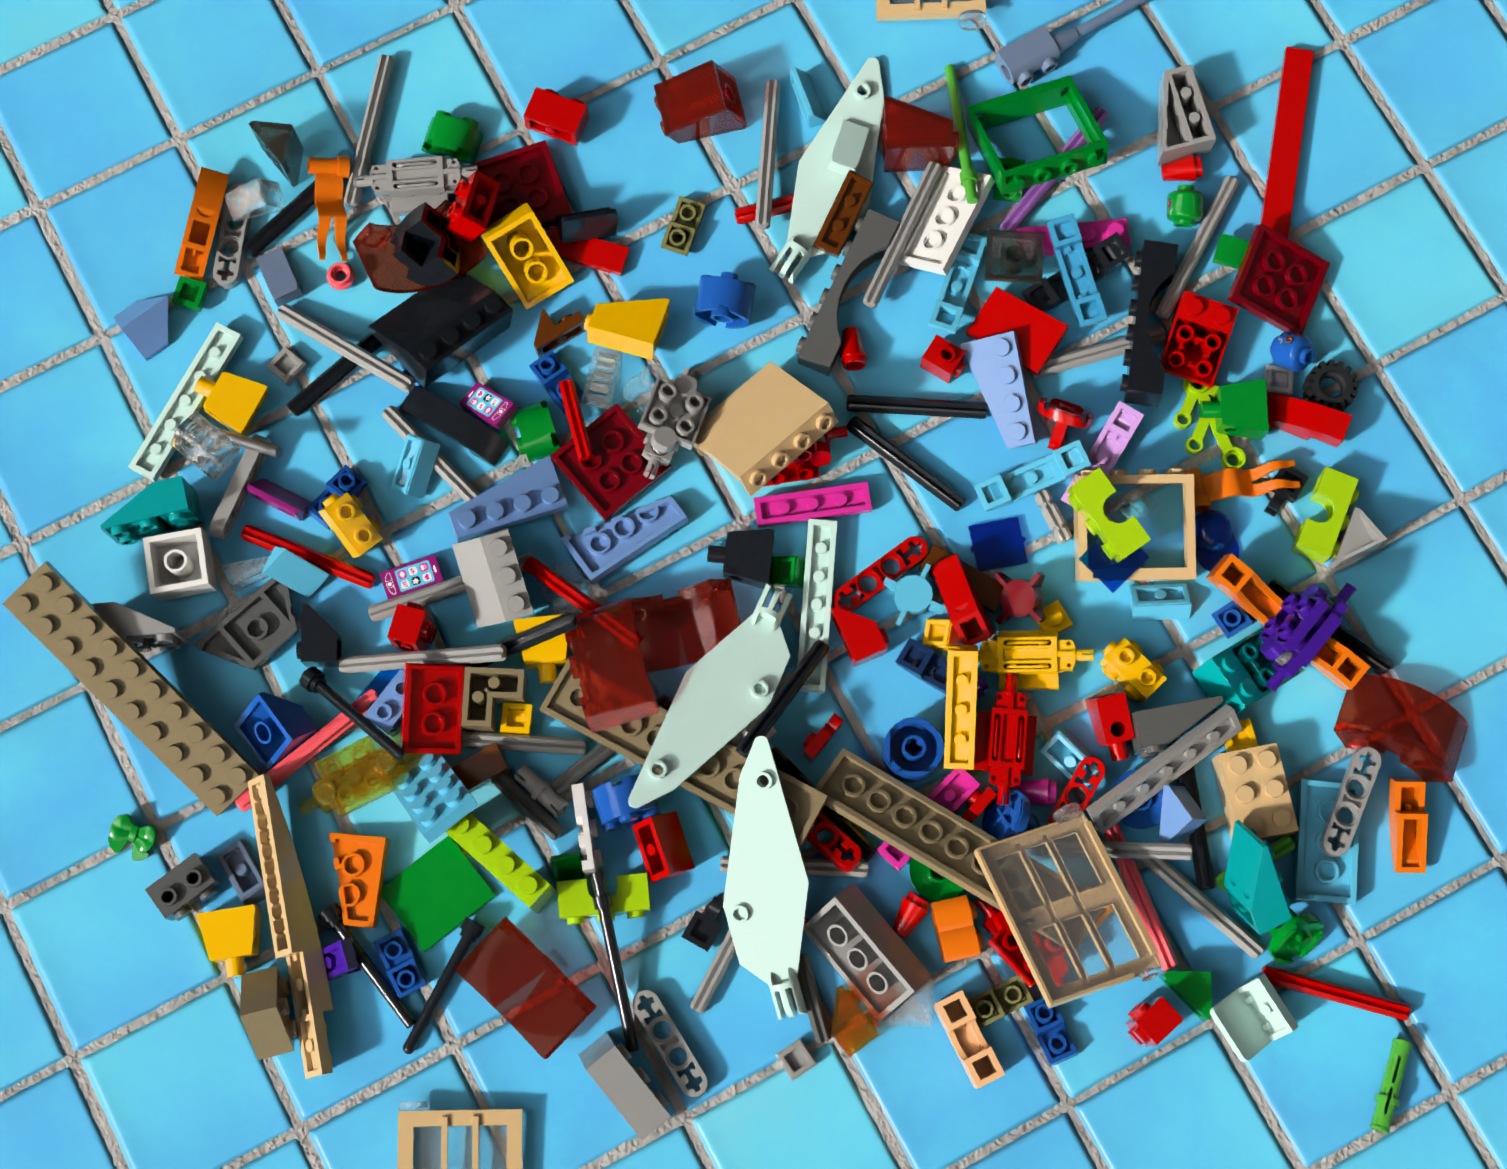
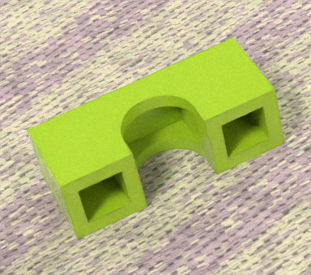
M1100 467L1067 490L1070 495L1067 497L1068 502L1076 512L1080 510L1087 520L1084 523L1093 536L1097 534L1104 543L1101 547L1110 560L1115 559L1118 563L1151 540L1135 516L1122 523L1112 522L1105 516L1103 510L1104 502L1116 492V489Z
M1325 467L1321 471L1309 500L1324 507L1327 513L1326 522H1316L1307 518L1299 526L1291 552L1324 564L1330 557L1334 558L1341 543L1337 541L1339 532L1345 531L1350 516L1346 515L1349 505L1353 506L1359 495V490L1356 489L1359 479L1329 467Z
M648 874L617 875V892L611 898L613 905L610 907L612 920H615V915L627 914V919L645 917V912L652 911ZM587 879L557 882L559 918L561 920H567V925L584 924L585 918L597 917V922H600L598 910L594 908Z

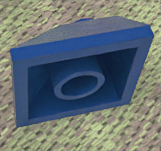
M263 691L256 695L234 724L235 729L266 771H269L318 730L312 718L301 705Z

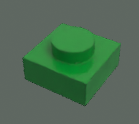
M180 276L171 302L175 306L201 312L210 286L206 282Z

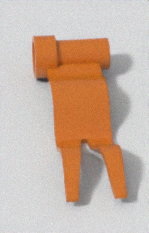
M337 155L336 158L309 156L307 170L309 174H315L319 260H325L327 235L331 217H334L337 249L341 260L348 261L345 245L347 214L343 204V178H349V156Z
M1295 460L1271 461L1259 467L1246 470L1227 468L1204 475L1201 474L1199 468L1186 470L1185 474H1194L1195 513L1206 511L1211 508V502L1227 497H1257L1276 489L1300 488V481L1274 479L1258 484L1252 483L1275 470L1296 466Z

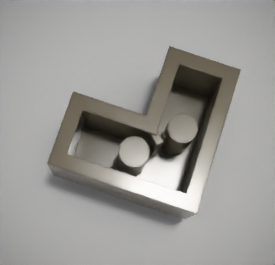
M465 667L461 718L463 729L471 732H495L497 703L526 704L528 675L525 669Z
M278 966L241 975L240 1018L258 1060L294 1051V1038L299 1036L295 1019L290 1020L289 1018L290 1009L286 995L290 994L289 982L286 976H281Z

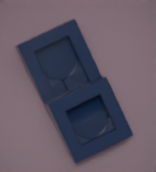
M909 638L895 663L918 679L946 694L947 660L937 655L935 650Z

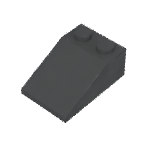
M1217 696L1133 712L1130 717L1135 739L1128 740L1131 755H1140L1141 759L1156 757L1158 753L1164 751L1167 745L1223 702V697Z

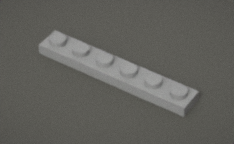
M1228 704L1224 705L1088 806L1086 810L1095 828L1101 834L1105 833L1161 791L1163 785L1172 783L1243 730L1235 710Z

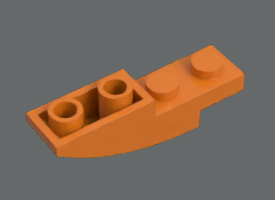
M201 167L174 275L199 281L203 280L229 178L228 174Z

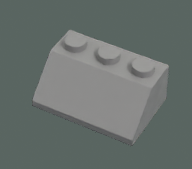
M508 527L452 544L478 628L534 614Z

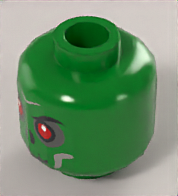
M1193 185L1177 186V191L1168 194L1167 219L1173 222V226H1196V222L1203 218V194L1195 191Z

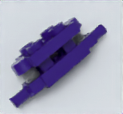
M1346 583L1337 596L1331 598L1327 597V590L1319 585L1312 584L1303 594L1294 592L1284 599L1281 604L1282 608L1275 617L1270 618L1264 624L1263 632L1258 637L1263 641L1260 648L1262 654L1268 660H1275L1272 666L1276 672L1265 684L1269 689L1276 692L1284 680L1293 677L1301 666L1307 667L1342 623L1340 617L1348 609L1346 603L1357 591L1354 586Z

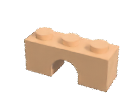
M963 990L932 1005L974 1089H978L1006 1075L992 1047L984 1039L977 1025L976 1016Z

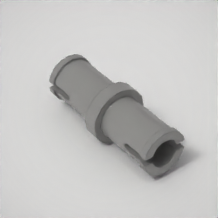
M527 764L517 771L519 775H514V779L532 794L531 798L535 802L539 801L555 818L560 817L566 811L565 809L569 807V803L563 800L551 788V783L548 780L543 781Z

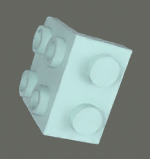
M1265 973L1240 985L1210 1009V1014L1215 1024L1219 1027L1241 1062L1249 1061L1269 1043L1293 1032L1299 1027Z

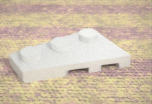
M583 783L573 784L571 787L576 822L580 829V832H578L581 854L584 856V860L581 861L582 870L588 877L591 876V872L598 871V867L603 866L601 849H595L593 838L598 837L596 819L590 820L589 808L594 807L591 790H586Z

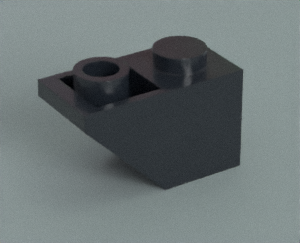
M302 604V613L297 614V628L301 630V641H298L296 644L297 659H301V663L306 667L339 666V659L342 657V637L308 604Z

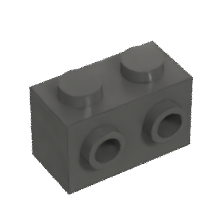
M193 853L146 888L145 891L165 919L180 921L193 911L192 906L199 901L206 902L215 896L218 892L216 889L222 883L203 856Z

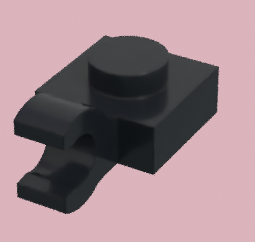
M1293 467L1279 469L1274 479L1300 481L1301 487L1273 490L1272 492L1275 494L1264 512L1274 517L1285 500L1293 504L1309 477Z
M714 896L705 914L696 910L681 937L708 952L723 926L715 921L723 909V900Z

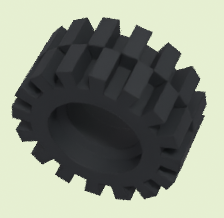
M1329 360L1327 363L1322 361L1318 366L1315 365L1306 376L1305 382L1302 385V389H1305L1302 393L1303 398L1308 397L1307 401L1343 412L1358 394L1356 390L1359 387V382H1355L1357 375L1356 373L1352 375L1349 373L1352 369L1349 365L1346 369L1343 368L1344 362L1339 361L1337 364H1334V360ZM1331 378L1338 382L1341 388L1340 394L1336 397L1326 396L1320 389L1321 381Z

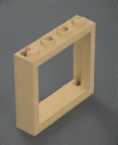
M1156 469L1139 470V475H1127V470H1110V475H1106L1112 485H1183L1184 567L1088 569L1087 527L1084 523L1087 519L1080 510L1076 512L1073 509L1075 582L1197 579L1194 474H1185V469H1168V474H1156ZM1094 470L1081 471V476L1073 478V485Z

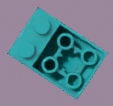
M181 475L152 482L102 523L100 527L117 544L132 545L141 538L166 534V532L174 530L194 529L195 525L202 524L203 522L197 492Z
M1263 627L1213 656L1191 672L1209 698L1223 697V702L1216 707L1217 710L1228 704L1235 710L1237 715L1273 692L1265 685L1276 671L1272 666L1275 660H1268L1260 651L1263 641L1258 637L1263 632ZM1299 671L1293 677L1285 679L1280 686L1299 675Z
M1237 820L1233 830L1224 886L1232 909L1259 935H1262L1292 919L1288 909L1291 906V902L1285 891L1281 888L1280 882L1283 881V878L1278 868L1273 864L1272 858L1275 857L1271 845L1266 840L1262 841L1252 827L1248 828L1240 820Z

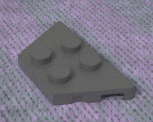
M271 578L194 645L203 652L256 671L300 633V630L297 628V618L289 588Z

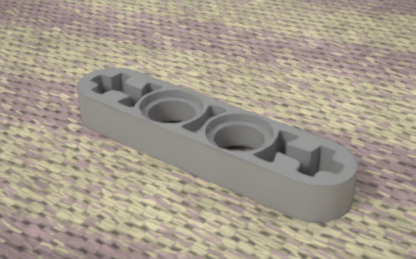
M243 183L231 185L225 197L213 267V277L223 289L235 288L240 283L246 253L243 246L248 241L254 205V196L250 188ZM243 192L246 198H241L240 208L242 210H239L235 197H239L240 193ZM234 217L243 219V224L238 229H231L229 227V222ZM230 243L239 245L238 251L233 255L224 253L225 247ZM225 261L230 263L229 270L233 274V276H228L227 280H224L221 274L227 273L228 266Z
M257 434L252 436L253 439L271 444V440ZM245 449L210 523V535L222 540L228 538L249 495L247 486L256 480L267 457L266 454Z
M1363 747L1356 751L1350 759L1320 838V848L1329 857H1339L1350 848L1381 766V756L1374 748ZM1369 755V761L1373 765L1366 767L1363 775L1354 774L1353 771L1357 773L1361 771L1363 761L1359 760V758ZM1356 780L1362 784L1363 793L1361 796H1353L1349 792L1348 784L1350 781ZM1342 807L1348 808L1353 814V820L1349 824H1344L1338 819V811ZM1338 829L1348 830V833L1342 832L1339 835L1338 843L1342 844V847L1332 850V844L1328 842V839L1334 838Z
M650 990L638 992L632 1001L634 1012L678 1085L690 1097L702 1095L708 1087L707 1077L662 1002ZM642 996H645L647 999H654L655 1002L651 1004V1007L655 1014L659 1010L664 1014L654 1018L649 1025L645 1021L646 1018H650L649 1013L645 1009L640 1011L638 1008L641 1004L640 998ZM660 1021L667 1022L671 1027V1033L665 1039H658L653 1033L655 1024ZM677 1047L684 1049L687 1054L686 1062L680 1066L673 1065L669 1059L670 1052ZM691 1062L696 1067L690 1070L695 1078L700 1076L703 1080L699 1084L701 1089L698 1092L694 1089L688 1090L686 1088L689 1079L685 1073L681 1078L677 1074V1071L686 1069Z

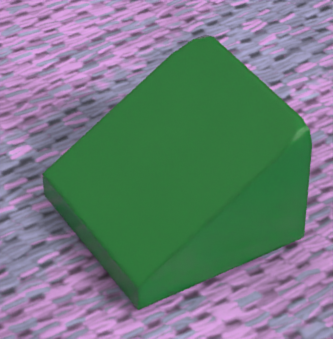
M799 556L773 557L770 585L803 589L805 559Z
M579 852L551 856L550 863L557 882L584 877L585 873L582 870L581 862L583 860Z

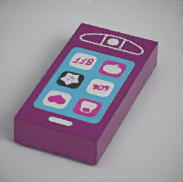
M478 382L475 383L459 403L463 409L499 430L504 427L518 409L513 402Z
M435 554L380 573L388 600L444 581Z

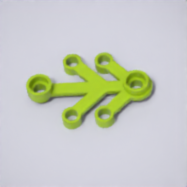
M1183 379L1182 386L1187 395L1180 411L1173 418L1174 427L1179 430L1188 428L1192 421L1190 413L1196 401L1198 400L1199 404L1200 401H1211L1210 396L1214 397L1219 386L1213 384L1212 388L1201 385L1200 389H1195L1191 381ZM1182 416L1186 418L1187 423L1181 424L1177 418ZM1199 417L1192 437L1188 438L1184 445L1185 451L1190 455L1199 454L1203 448V438L1208 426H1210L1223 454L1220 460L1224 469H1241L1246 461L1244 451L1238 447H1233L1228 435L1217 433L1215 418ZM1196 442L1199 448L1194 450L1189 446V443ZM1233 457L1236 460V465H1230L1227 458Z

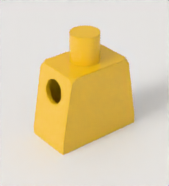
M222 372L216 383L201 376L194 387V391L207 397L203 405L204 411L231 432L245 435L268 394V386L228 372Z
M564 614L514 619L516 634ZM571 631L521 651L526 668L528 670L538 669L540 684H552L556 681V667L564 666L569 658Z
M252 904L197 913V919L210 961H225L227 978L241 977V975L245 974L244 958L258 956L261 906Z

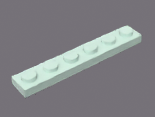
M216 322L128 467L132 471L154 482L158 480L188 431L190 423L194 421L207 397L194 391L198 379L204 376L215 383L217 382L244 339L241 334Z
M808 520L797 666L816 640H822L827 645L829 642L837 521ZM828 653L799 690L800 692L825 693Z

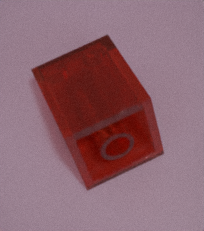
M713 60L654 85L656 93L654 102L661 113L662 121L660 126L662 132L666 137L671 138L678 144L748 127L735 78Z
M884 97L881 115L884 172L925 171L930 161L939 163L942 168L943 166L950 167L952 160L956 159L957 148L959 147V131H954L953 120L895 98Z

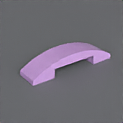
M1119 401L1087 455L1091 467L1085 470H1096L1100 467L1105 475H1109L1110 470L1115 466L1144 414ZM1081 472L1076 474L1074 477L1081 476ZM1072 479L1071 483L1069 484L1067 490H1068L1071 486H1073V479ZM1066 490L1061 498V501L1070 505L1067 497L1070 495Z

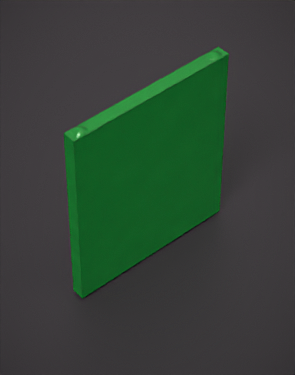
M448 835L382 887L381 897H383L420 946V949L426 952L462 924L465 917H471L496 897L494 890L487 885L454 840Z

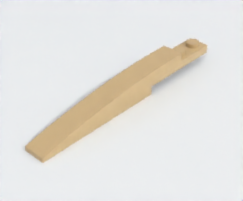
M262 774L247 782L275 958H286L305 1079L333 1073L332 1055L329 1051L327 1040V1024L324 1021L323 1015L324 1012L333 1010L318 931L296 850L269 774Z

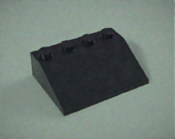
M459 270L456 276L445 283L436 286H425L370 324L368 330L425 388L508 329L511 324L513 309L495 290Z

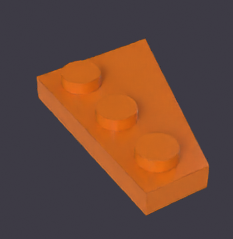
M329 832L330 843L333 845L335 857L333 859L334 868L337 870L340 887L338 892L344 925L377 929L389 839L386 837Z

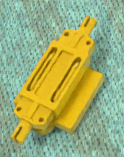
M1058 630L999 631L997 641H982L980 650H978V662H980L983 672L998 673L1000 691H1005L1006 674L1010 673L1012 676L1013 674L1019 675L1017 690H1059V673L1073 671L1076 661H1094V648L1076 649L1073 640H1058Z

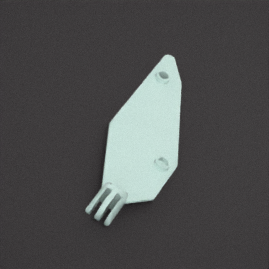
M876 58L867 59L799 160L787 242L769 268L774 273L787 254L789 257L778 275L784 279L795 261L799 262L788 280L790 284L794 283L809 258L826 254L813 247V244L846 177L827 170L843 119L870 128L855 173L873 182L884 99L880 65ZM858 91L864 92L865 95H860ZM871 190L857 220L860 216L864 215L870 205ZM856 220V222H855V224H854V226H853V228H852V230H851L849 236L851 235L852 231L854 230L855 225H856V223H857V220Z

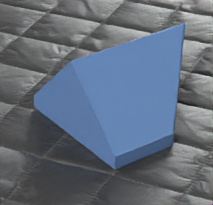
M168 295L136 301L113 317L146 361L170 345L168 343Z

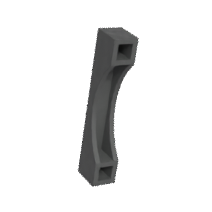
M868 209L865 217L860 216L854 228V232L857 234L854 240H848L844 247L842 255L845 258L842 265L836 264L831 275V280L834 281L830 289L825 288L820 297L819 303L822 306L818 313L813 312L808 322L807 328H810L807 337L802 336L797 344L795 352L798 353L799 364L826 376L830 375L841 351L837 312L843 294L862 270L883 258L899 225V221L871 209Z

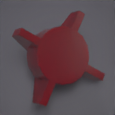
M996 572L993 577L1004 587L1000 598L1004 611L997 618L996 622L1004 624L1012 617L1032 616L1038 623L1043 622L1046 617L1041 607L1043 602L1041 587L1046 575L1043 572H1037L1031 580H1013L1002 572Z

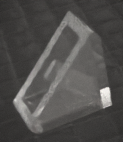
M255 179L224 195L233 222L279 212L287 206L279 182Z
M931 979L926 981L884 1023L888 1027L933 1028L934 982Z

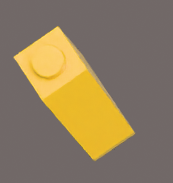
M660 298L597 303L593 313H588L585 319L584 330H587V342L653 360L669 318L670 300Z

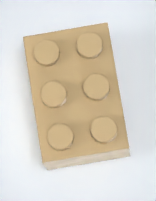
M1277 743L1220 753L1211 759L1231 841L1235 821L1240 820L1248 828L1252 827L1261 840L1291 835L1299 831Z

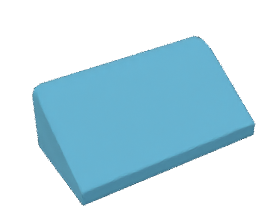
M796 67L791 68L790 83L807 127L812 128L824 124L827 118L810 75Z
M408 433L391 488L410 496L423 498L440 444Z
M277 546L273 548L262 570V573L306 598H310L329 576L327 572L291 551Z
M1187 583L1129 586L1130 609L1133 621L1188 619L1190 617L1192 601Z
M1062 727L1039 750L1069 780L1084 758L1094 756L1065 727ZM1093 762L1091 765L1085 764L1083 767L1087 770L1085 777L1082 780L1077 776L1075 781L1084 783L1088 787L1090 785L1088 783L1093 775H1100V771L1097 770L1098 764L1096 762ZM1077 787L1081 792L1084 791L1082 788Z

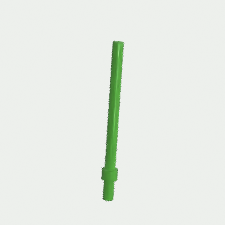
M949 64L945 66V75L962 170L959 174L961 185L965 188L967 203L975 204L978 201L976 184L978 183L976 170L972 167L955 65Z

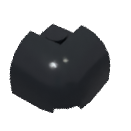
M427 202L415 208L402 220L393 233L390 242L395 245L393 256L409 268L406 278L417 284L436 286L447 282L459 273L462 246L457 245L452 232L446 229L448 220Z

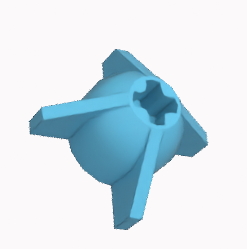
M926 563L920 576L909 575L902 578L898 583L887 577L885 578L883 584L894 592V603L897 609L901 611L896 625L901 626L906 615L916 616L924 613L926 610L944 614L946 607L932 600V587L925 579L931 565Z

